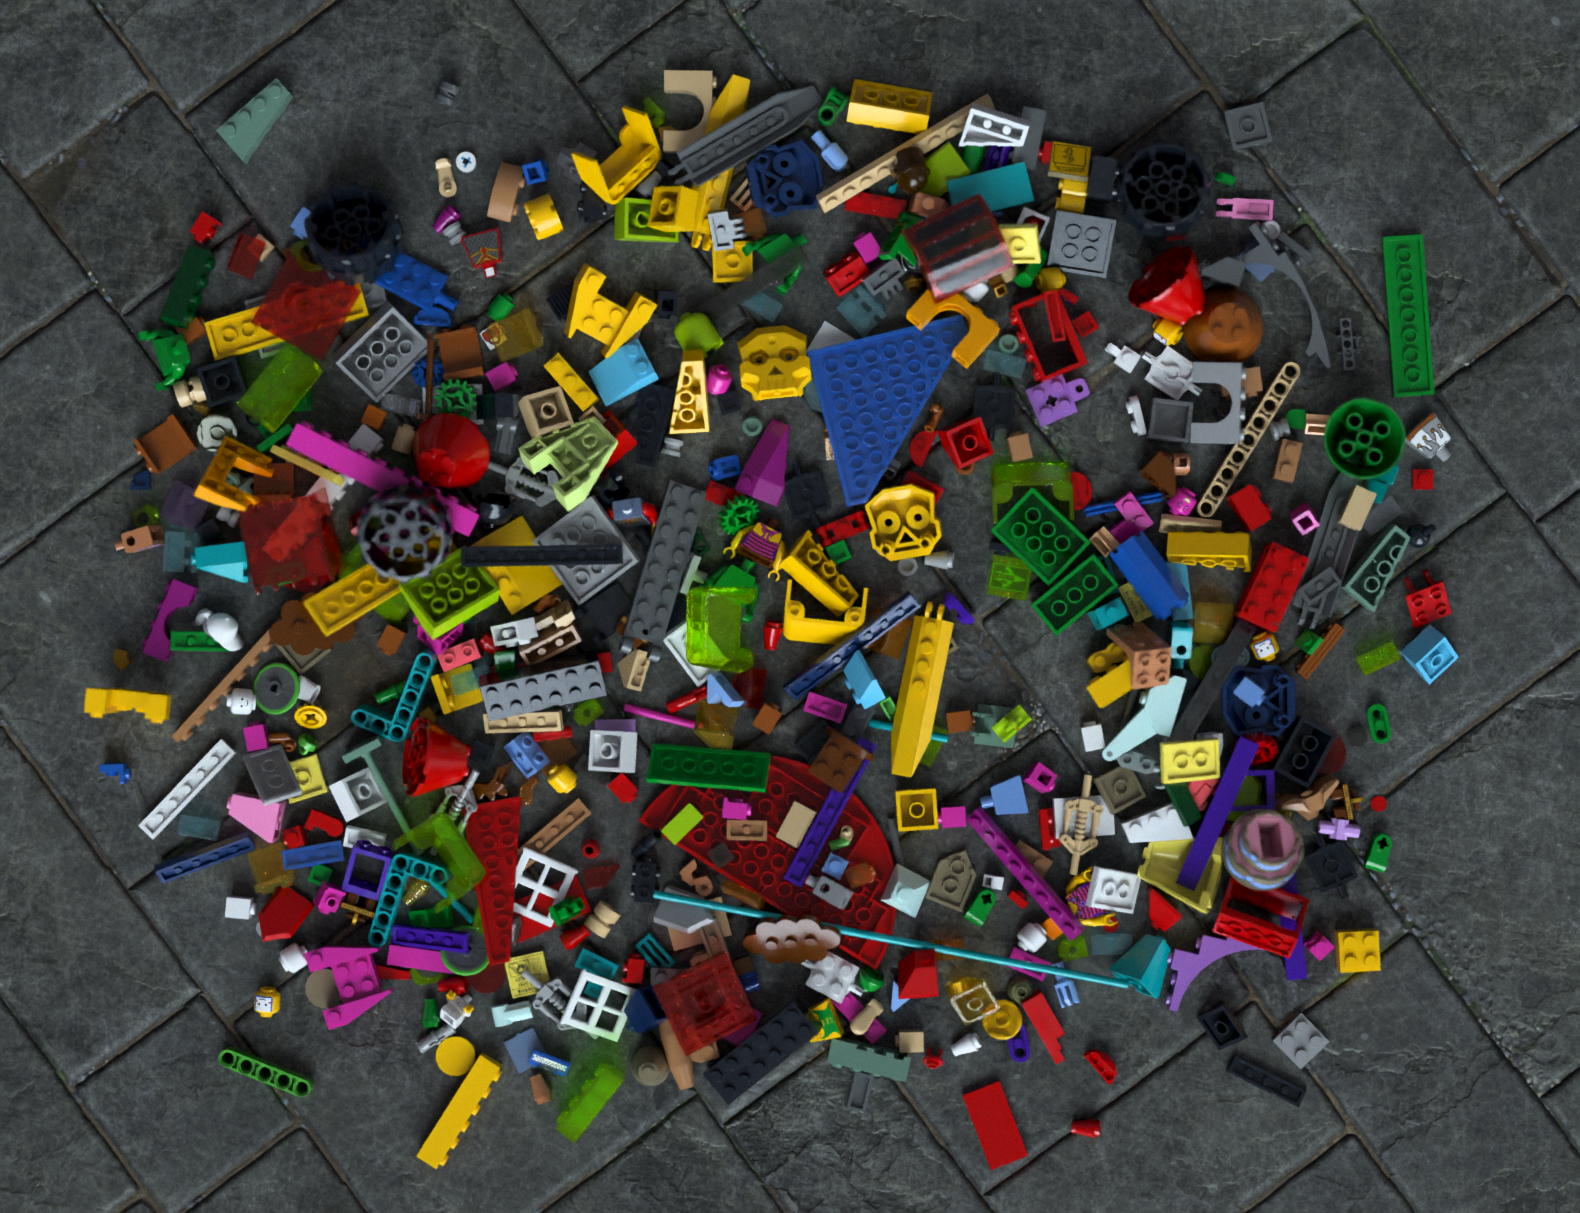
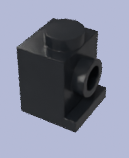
M654 289V302L657 304V307L653 314L658 315L660 319H670V315L677 316L678 291ZM665 300L666 306L662 308V301Z

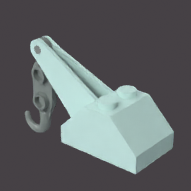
M1169 675V683L1167 685L1147 687L1145 692L1142 691L1139 698L1141 709L1106 748L1102 750V757L1107 761L1117 760L1120 766L1144 774L1160 772V764L1152 757L1130 750L1155 734L1170 737L1187 679ZM1164 784L1156 785L1155 788L1164 789L1165 786Z

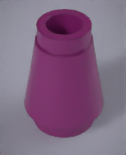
M449 204L443 208L432 227L441 234L448 226L459 221L458 218L461 214L455 207Z

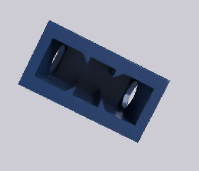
M652 985L637 989L624 1009V1013L629 1019L626 1023V1028L631 1032L642 1033L650 1031L670 1018Z

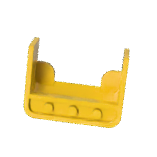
M625 105L622 107L627 124L619 133L621 146L600 166L596 159L577 152L571 153L580 178L605 202L613 205L617 204L656 168L655 165L662 158V153L647 113Z
M788 580L783 622V634L787 639L837 645L864 624L868 588L863 590L862 608L852 607L848 609L845 613L844 622L804 618L805 608L803 604L799 601L790 600L792 580Z

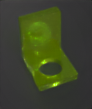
M146 504L144 508L131 512L136 529L160 524V514L157 507H154L153 504ZM140 513H147L149 521L146 524L139 523L138 515Z

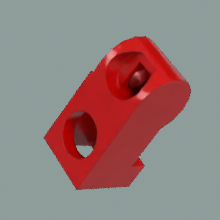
M313 808L304 828L312 831L315 827L325 830L330 836L336 837L344 832L345 823L340 818Z

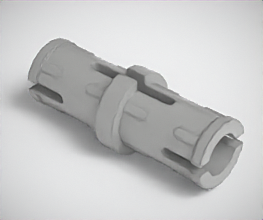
M446 1023L437 1030L433 1029L429 1035L416 1042L417 1047L423 1054L436 1044H441L442 1040L455 1033L456 1029Z

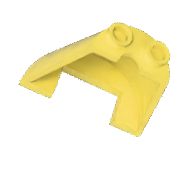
M1218 837L1195 891L1176 883L1195 838L1149 842L1148 847H1145L1143 851V859H1146L1145 863L1139 866L1137 876L1200 912L1208 914L1209 909L1207 908H1212L1223 868L1221 854L1223 837Z

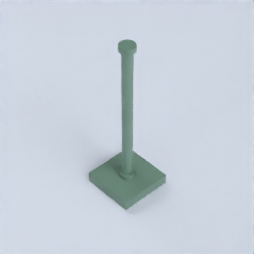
M377 734L345 750L342 758L345 764L360 756L365 758L413 850L412 854L418 856L424 852L423 847L420 848L371 754L372 750L382 746L385 740L384 737Z

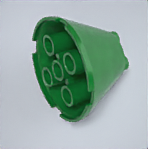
M1367 398L1354 399L1338 407L1329 417L1324 429V447L1331 463L1339 471L1357 479H1372L1386 474L1398 463L1405 445V431L1398 415L1386 404Z

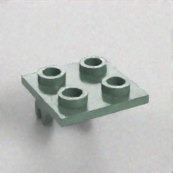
M978 704L977 712H972V716H977L975 732H970V736H974V744L1014 748L1015 735L1004 743L991 728L1013 708Z

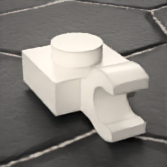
M1108 343L1104 349L1116 357L1113 363L1128 373L1132 372L1141 358L1139 354L1125 345L1120 350L1112 343Z

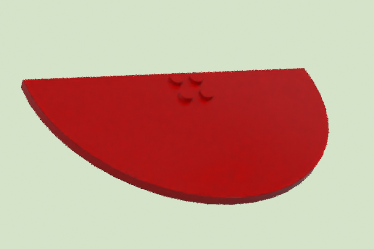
M771 756L766 793L671 785L653 801L639 819V822L650 829L661 831L691 803L703 818L676 844L683 850L787 915L793 917L812 915L819 919L820 922L892 935L896 908L881 901V898L894 870L893 860L881 829L871 813L853 793L848 799L802 887L783 878L799 848L777 838L776 835L794 801L818 814L831 790L826 783L808 772L811 766ZM724 797H728L730 802H732V798L744 799V803L752 804L751 816L747 815L746 820H766L767 841L726 840L727 819H744L722 818ZM849 825L853 829V837L850 844L831 851L829 841L838 839L841 828ZM830 852L849 862L840 880L821 871ZM813 873L819 878L822 875L827 876L853 891L854 893L845 909H839L813 893L814 888L806 884L809 875ZM825 885L824 891L828 892L830 887ZM841 934L838 947L876 970L889 943Z

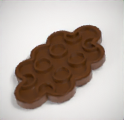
M309 592L303 595L300 601L289 600L283 604L280 611L281 620L271 625L269 637L276 645H290L295 653L309 655L315 648L328 650L334 645L335 641L341 643L349 641L355 633L354 623L362 620L365 614L326 637L304 605V601L317 594Z
M783 915L777 920L766 917L758 921L756 930L745 934L743 946L751 953L763 954L767 961L774 964H781L787 960L799 964L803 963L806 959L811 961L823 960L827 956L828 949L839 945L841 933L834 926L821 925L819 919L812 915H801L798 918L791 915Z

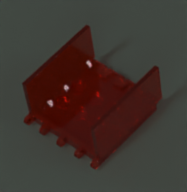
M326 487L317 490L312 495L297 497V505L294 498L277 501L278 509L275 502L258 505L259 513H257L256 506L253 504H249L244 511L239 510L240 516L238 520L257 595L262 594L261 587L272 585L273 591L277 592L279 591V583L291 581L293 588H298L297 580L311 578V582L314 585L318 583L317 576L328 574L329 580L335 581L334 572L343 566V560Z

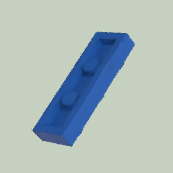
M341 840L281 851L285 871L344 861Z

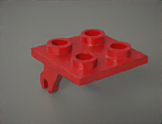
M1426 569L1422 570L1428 587L1416 591L1409 578H1403L1406 582L1405 586L1409 591L1404 596L1414 628L1452 614L1443 581L1440 580L1434 583Z

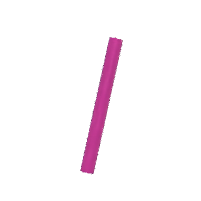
M625 703V712L700 731L702 729L703 723Z

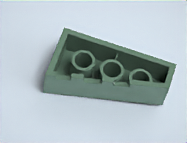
M1389 523L1344 577L1341 588L1367 610L1375 612L1378 601L1383 596L1386 590L1385 587L1394 573V568L1397 562L1400 561L1411 537L1397 525Z

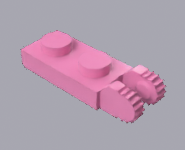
M1246 198L1217 199L1216 204L1232 205V212L1220 210L1216 212V216L1231 217V219L1272 221L1274 200Z

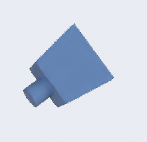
M1019 774L989 786L991 795L980 797L982 808L994 807L996 815L1029 813Z

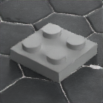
M1301 1012L1272 1039L1300 1069L1329 1043L1324 1035Z

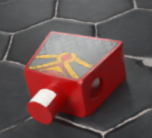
M495 228L461 237L475 269L483 268L485 278L497 276L495 264L503 262L500 230Z

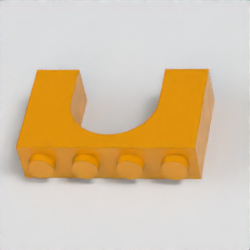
M938 277L907 311L906 319L922 330L935 315L942 311L952 310L962 314L969 324V332L953 349L952 357L967 369L996 338L1000 328L995 320L984 316L983 311L978 306H972L966 296L954 291L948 281H942Z

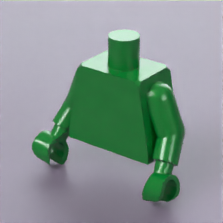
M774 233L752 243L751 241L746 243L742 250L746 257L753 250H758L762 258L784 282L775 290L781 295H785L804 266V260L802 259L804 254L800 248L808 241L801 233H798L792 240L786 233L783 235Z
M166 328L151 330V332L150 330L139 332L140 342L143 339L145 341L155 339L152 340L163 376H167L164 381L156 383L155 387L157 391L168 390V385H172L183 377L185 368L190 362V355L183 335H176L175 332Z
M745 558L739 568L733 564L731 566L723 565L710 575L703 584H700L696 594L703 599L706 591L712 588L713 591L745 608L746 613L740 621L747 624L751 623L759 594V584L756 582V578L750 575L755 563Z

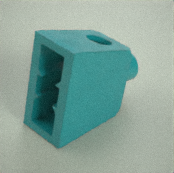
M1120 595L1089 611L1087 614L1097 631L1128 616L1130 611Z
M1169 621L1168 645L1172 647V668L1184 669L1185 659H1191L1193 627L1189 621Z

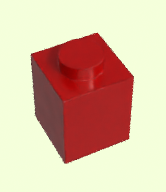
M622 772L608 785L623 804L626 801L631 803L638 796L636 792L639 788L625 772Z

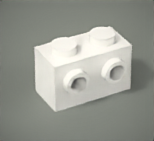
M534 617L490 627L494 646L506 644V648L517 646L518 641L519 645L531 643V638L538 637Z

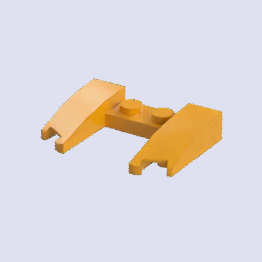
M225 436L194 496L223 507L244 511L249 504H258L260 499L226 483L225 480L232 467H236L271 478L274 470L268 469L266 464L271 463L272 458Z

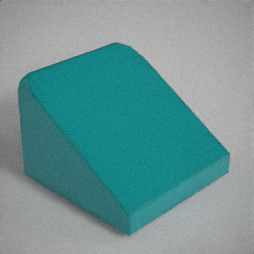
M1395 465L1386 474L1372 479L1391 486L1394 483L1399 466Z
M1368 479V490L1377 494L1373 502L1380 504L1388 485L1374 479Z

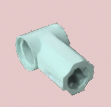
M530 1000L514 1004L504 1003L491 1007L495 1027L506 1026L515 1021L533 1018Z

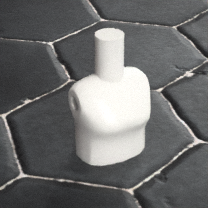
M300 675L298 676L300 681L298 699L312 704L316 700L321 687L307 677Z

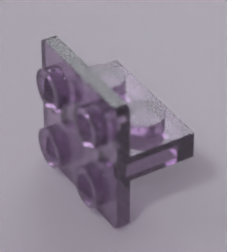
M175 480L160 516L175 525L183 526L196 532L194 527L201 523L210 502L194 496L196 488Z

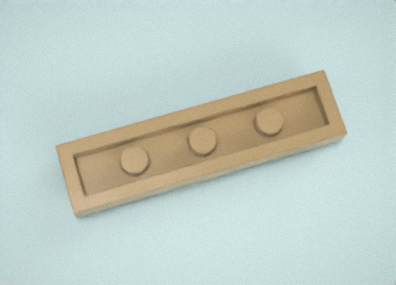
M561 709L539 710L494 721L488 720L487 712L483 714L485 733L562 731L564 729Z

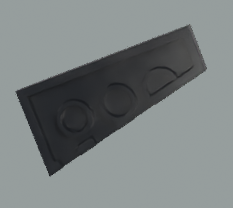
M649 384L639 389L636 463L657 468L673 410L676 390L654 384Z

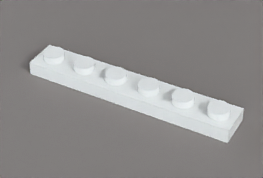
M221 739L139 824V827L148 836L155 839L237 752Z

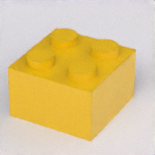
M684 186L654 187L648 227L663 232L693 231L699 192Z
M935 787L895 790L898 832L939 829Z
M1375 928L1334 930L1337 971L1340 973L1381 971L1379 930Z

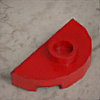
M922 431L915 435L911 441L909 448L910 456L914 464L920 468L923 466L937 431L932 433Z
M1071 471L1073 511L1082 509L1090 501L1092 486L1086 476L1080 472Z
M1091 1049L1083 1054L1085 1058L1110 1085L1117 1075L1116 1065L1112 1059L1099 1050Z

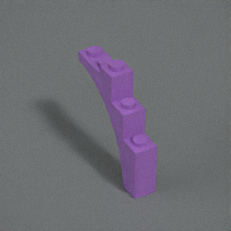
M1203 933L1195 941L1194 949H1197V952L1173 947L1167 962L1169 963L1168 967L1176 971L1175 973L1172 972L1170 978L1172 989L1171 993L1167 992L1165 1004H1168L1167 1008L1172 1011H1178L1182 996L1189 984L1201 970L1213 961L1227 954L1242 950L1264 949L1226 936L1220 938Z

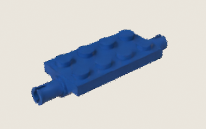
M404 253L398 256L394 264L395 269L391 273L387 272L377 278L375 282L376 285L428 312L434 304L437 305L438 303L454 312L455 307L459 303L458 299L444 293L443 288L448 281V276Z

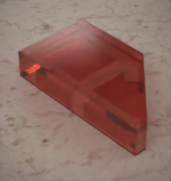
M620 864L583 870L586 890L606 887L620 868Z

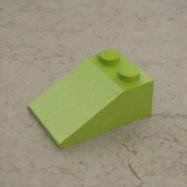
M622 198L615 204L614 240L677 243L679 242V232H663L648 227L652 200Z

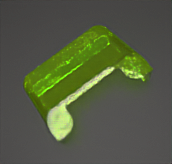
M695 587L688 592L686 658L690 664L741 673L754 666L752 651L749 648L740 647L741 604H750L755 600L756 588Z

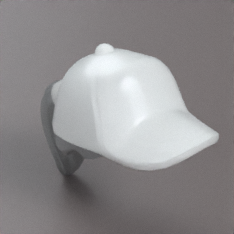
M204 608L198 612L195 621L192 622L194 626L203 625L204 632L229 651L240 650L244 645L237 632L238 622L226 613L214 614L209 609Z

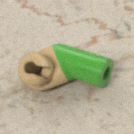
M849 825L841 828L838 839L829 841L831 851L850 844L853 837V829Z

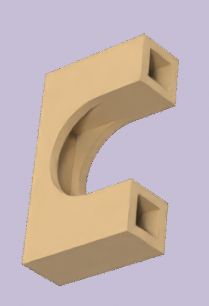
M664 70V93L693 95L702 103L704 108L703 118L695 128L686 131L663 130L664 153H677L704 137L709 112L716 102V96H713V89L717 88V76H713V71Z

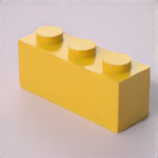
M559 353L544 365L545 369L584 413L600 400Z

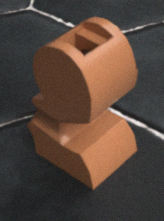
M1169 452V455L1173 458L1172 463L1175 465V475H1188L1190 471V453Z
M694 857L679 870V873L682 876V881H685L690 886L696 885V891L699 895L708 896L713 890V882L706 874L697 877L693 876L692 872L697 869V861Z

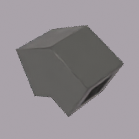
M892 459L882 476L892 481L902 463Z

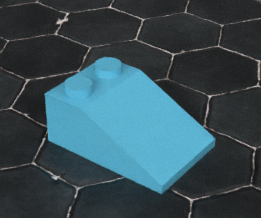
M638 338L620 347L608 359H604L588 372L606 407L659 379Z

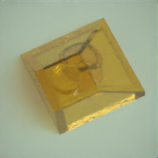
M1193 602L1192 642L1224 644L1232 631L1234 604Z
M699 701L694 733L710 748L732 750L739 707H728L724 704H708V702Z
M961 976L945 984L948 999L965 1026L1001 1010V1006L983 979Z

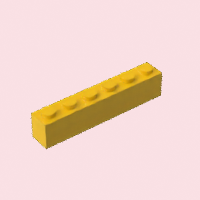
M483 1052L481 1053L416 1157L435 1169L438 1168L439 1164L444 1166L449 1158L446 1153L450 1148L454 1150L460 1140L457 1138L460 1131H466L471 1123L468 1121L470 1115H476L481 1107L478 1104L482 1097L486 1099L492 1090L489 1085L493 1080L497 1082L502 1074L500 1070L502 1064Z

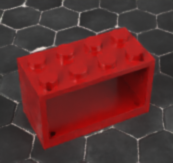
M1058 290L1057 296L1066 337L1065 341L1075 362L1073 365L1058 369L1056 372L1045 376L1032 346L1033 342L1030 341L1019 315V310L1027 307L1031 308L1036 303L1045 300L1044 293L1012 306L1008 314L1012 326L1016 325L1017 327L1016 337L1019 343H1023L1025 346L1024 356L1027 362H1031L1033 365L1032 375L1035 381L1039 380L1040 384L1088 363Z
M1274 542L1266 543L1233 616L1241 618L1268 632L1276 633L1310 559Z
M1231 876L1225 889L1212 932L1290 958L1298 941L1310 899L1304 898L1299 894L1287 892L1282 888L1269 891L1253 890L1243 886ZM1232 898L1296 920L1294 930L1226 908L1227 902Z

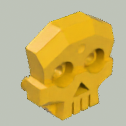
M785 325L756 328L737 343L742 361L739 365L741 385L752 394L751 396L754 401L791 396L797 397L798 395L801 397L804 394V387L812 380L810 359L806 356L807 335ZM787 357H792L791 360H786ZM757 360L763 361L762 363H756Z
M913 483L884 488L865 505L873 528L870 531L872 548L889 561L930 555L934 545L943 534L940 518L936 517L935 492ZM921 514L922 520H916L915 515ZM886 519H891L892 525L888 526L885 522ZM905 532L912 538L901 541Z

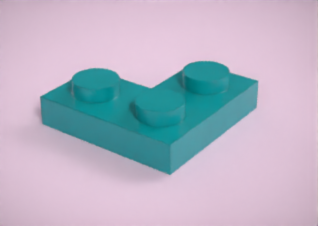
M583 948L575 967L581 970L586 969L590 973L612 980L619 964ZM589 981L584 993L598 999L603 986Z

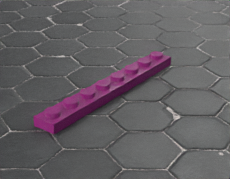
M981 806L966 818L968 823L1070 941L1086 929Z

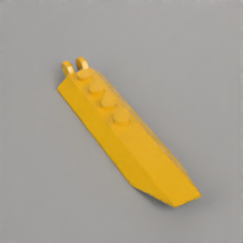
M732 74L709 112L704 136L746 112L750 87L749 79ZM734 166L699 187L694 183L692 184L691 189L699 192L693 225L692 247L698 248L702 240V234H704L702 250H710L713 241L707 213L712 210L724 209Z
M930 601L927 602L925 617H914L891 731L892 774L910 778L913 776L931 740L954 623L943 620L945 604L939 605L937 619L930 618L933 609V603Z

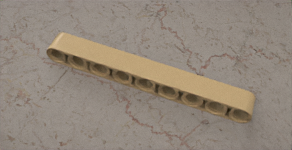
M1288 362L1282 365L1244 426L1245 434L1252 437V444L1245 445L1243 440H1241V444H1233L1196 504L1195 510L1200 517H1209L1215 513L1298 378L1300 368L1296 363ZM1287 366L1294 369L1293 377L1286 375L1285 368ZM1277 383L1282 384L1284 387L1282 394H1278L1274 390ZM1266 400L1273 403L1272 411H1267L1264 408ZM1256 417L1261 418L1263 421L1261 428H1256L1253 424ZM1235 451L1242 455L1239 463L1232 459ZM1227 468L1231 471V478L1229 480L1222 477L1223 469ZM1213 486H1218L1221 489V494L1218 497L1213 496L1211 493ZM1203 503L1210 505V512L1208 514H1204L1201 511Z

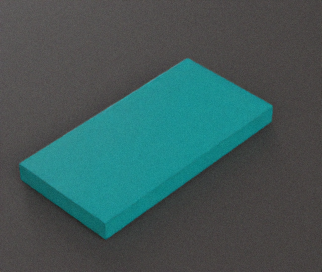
M1025 162L946 181L956 221L1034 202Z

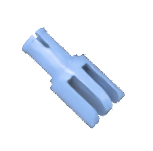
M821 130L817 131L811 139L822 150V158L836 172L843 171L847 165V155L837 143H831Z
M1063 961L1051 965L1055 967L1065 968ZM1055 975L1057 982L1054 987L1061 1008L1066 1007V1004L1070 1006L1074 1002L1080 1003L1073 979Z

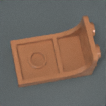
M1134 622L1131 625L1116 624L1114 627H1107L1106 635L1121 647L1129 658L1132 688L1155 687L1169 683L1172 647L1142 622Z

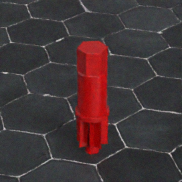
M702 685L667 702L666 706L670 714L707 698V686Z

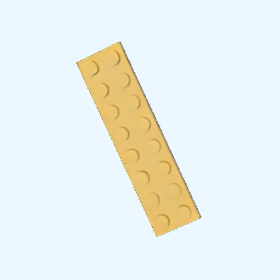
M343 281L211 320L204 324L215 361L218 362L360 319L370 314L361 284L357 283L354 286H348Z
M430 527L426 528L423 531H429ZM435 530L432 536L428 538V550L432 547L438 549L441 546L442 536H437ZM453 541L447 555L458 550ZM421 543L414 544V547L416 549H424V546ZM395 547V548H394V550H395L396 553H398V554L404 553L403 548H401V547ZM408 553L403 561H419L424 559V557L416 558ZM368 563L304 601V605L327 637L401 592L399 588L400 581L388 576L385 579L379 577L378 571Z

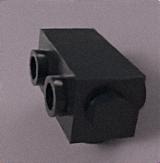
M581 181L580 193H582V199L577 204L579 218L584 219L585 223L596 224V221L599 222L602 217H605L607 205H604L605 201L584 181Z
M641 857V861L637 860L636 865H632V877H635V885H631V897H634V902H655V898H653L654 891H659V887L656 886V878L660 879L661 867L657 866V862L653 861V858Z

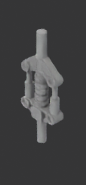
M521 457L517 458L510 468L492 461L489 462L488 469L506 476V493L523 499L527 498L536 502L539 507H543L557 499L552 486L559 481L556 471L544 469L539 471L547 475L549 481L547 485L544 481L541 482L539 479L536 480L534 477L526 476L525 473L521 474L523 468L528 469ZM517 481L520 484L524 483L525 486L529 485L530 488L534 487L535 490L538 489L539 492H544V494L538 498L527 494L528 492L516 488Z
M473 768L464 785L446 787V796L443 802L439 804L435 814L430 815L429 818L430 822L434 824L436 832L439 833L429 851L430 854L437 855L445 838H451L452 840L463 839V831L468 823L467 820L471 813L476 812L478 809L471 788L480 773L479 770ZM450 796H456L457 798L444 819L443 813ZM465 805L467 812L457 828H455V821Z
M525 969L521 975L538 989L536 997L533 999V1007L541 1010L547 1017L550 1016L557 1023L559 1030L575 1029L576 1027L561 1024V1019L557 1018L553 1011L544 1004L549 999L550 1003L553 1002L552 1004L564 1013L568 1003L564 999L561 1000L562 998L557 996L558 994L554 993V991L559 988L570 997L573 991L563 983L560 976H556L547 982L545 981L543 984L528 969ZM578 1001L577 1009L573 1011L571 1017L586 1022L587 1004ZM585 1031L594 1040H596L599 1037L596 1034Z

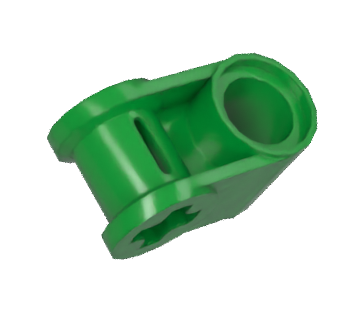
M833 86L819 109V123L823 126L832 125L847 105L851 96H845ZM825 111H828L832 114L833 117L829 120H825L822 118L821 114Z
M1378 832L1372 836L1363 867L1384 873L1392 846L1391 838L1385 833ZM1383 838L1386 843L1380 846L1377 841Z
M987 887L981 888L965 910L963 918L981 927L996 901L993 890ZM989 893L991 899H986L984 902L982 895Z

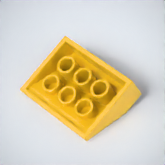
M520 516L470 547L535 546L532 540L536 536L524 517ZM550 566L483 567L499 587V595L512 615H515L562 585V582Z

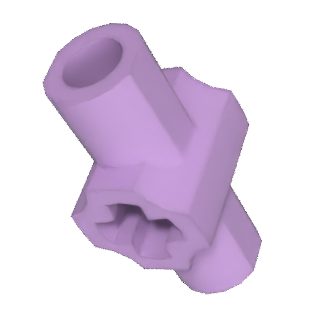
M1331 818V821L1319 820L1317 831L1318 833L1329 834L1328 838L1347 840V837H1359L1360 825L1349 824V820Z

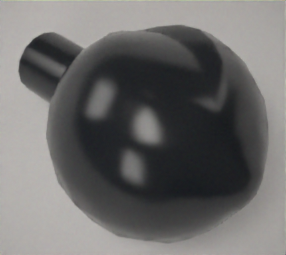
M1422 524L1412 525L1406 532L1411 537L1408 544L1414 548L1426 546L1430 541V533L1436 530L1433 524L1428 526Z

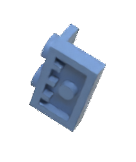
M529 732L521 733L503 747L526 779L550 762V759L538 743L534 741Z

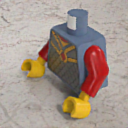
M639 497L613 501L611 508L606 510V513L618 529L651 524L652 533L658 516L655 506L644 502Z

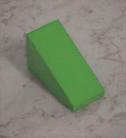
M884 691L883 694L886 698L881 700L879 704L891 722L894 720L896 706L887 691Z

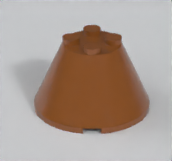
M1217 287L1205 291L1206 300L1203 304L1205 307L1203 312L1199 315H1193L1183 325L1185 342L1196 358L1202 362L1242 363L1256 351L1263 334V319L1260 310L1247 294L1237 289Z

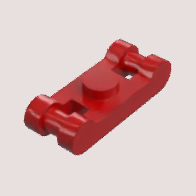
M864 510L815 529L817 535L819 534L822 542L820 543L822 548L870 529L869 523H866L864 518ZM856 519L859 527L853 528L851 521ZM832 529L835 536L829 538L827 531Z

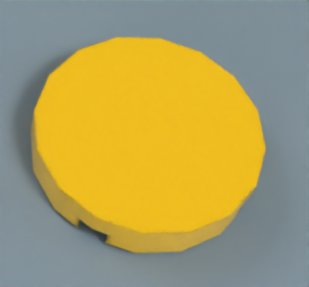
M1006 999L996 1000L985 1008L982 1015V1024L991 1037L998 1040H1007L1019 1032L1022 1026V1014L1013 1002Z
M452 1036L439 1044L436 1051V1062L444 1073L450 1076H460L467 1073L473 1067L476 1060V1052L473 1044L468 1039L462 1036Z

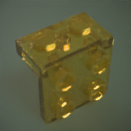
M529 308L488 325L487 329L501 361L504 362L530 353L544 345L543 336L535 324V316L530 312Z
M279 842L248 854V860L257 885L254 886L256 894L260 892L263 895L274 892V887L280 885L282 888L293 885L292 881L298 879L295 869L284 870L281 851L288 850L284 842Z

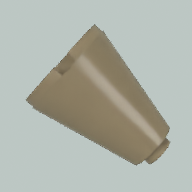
M657 1046L641 1048L634 1054L631 1061L632 1074L643 1085H658L665 1081L670 1073L665 1052Z

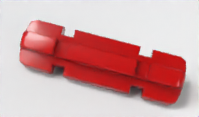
M563 726L564 729L562 731L533 732V738L535 742L543 741V739L545 741L562 739L561 737L563 736L564 738H570L573 735L572 727Z

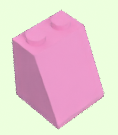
M237 792L232 794V797H229L227 802L229 815L265 841L274 843L279 840L287 801L282 800L263 806L259 795Z

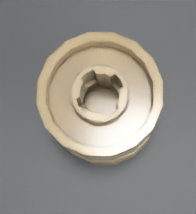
M199 375L190 377L188 382L181 380L173 383L176 398L182 408L192 405L195 400L197 402L207 400Z
M600 900L594 908L595 914H590L584 925L597 935L605 938L611 930L610 924H615L621 914Z

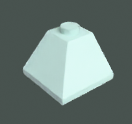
M896 864L881 901L915 918L931 881Z

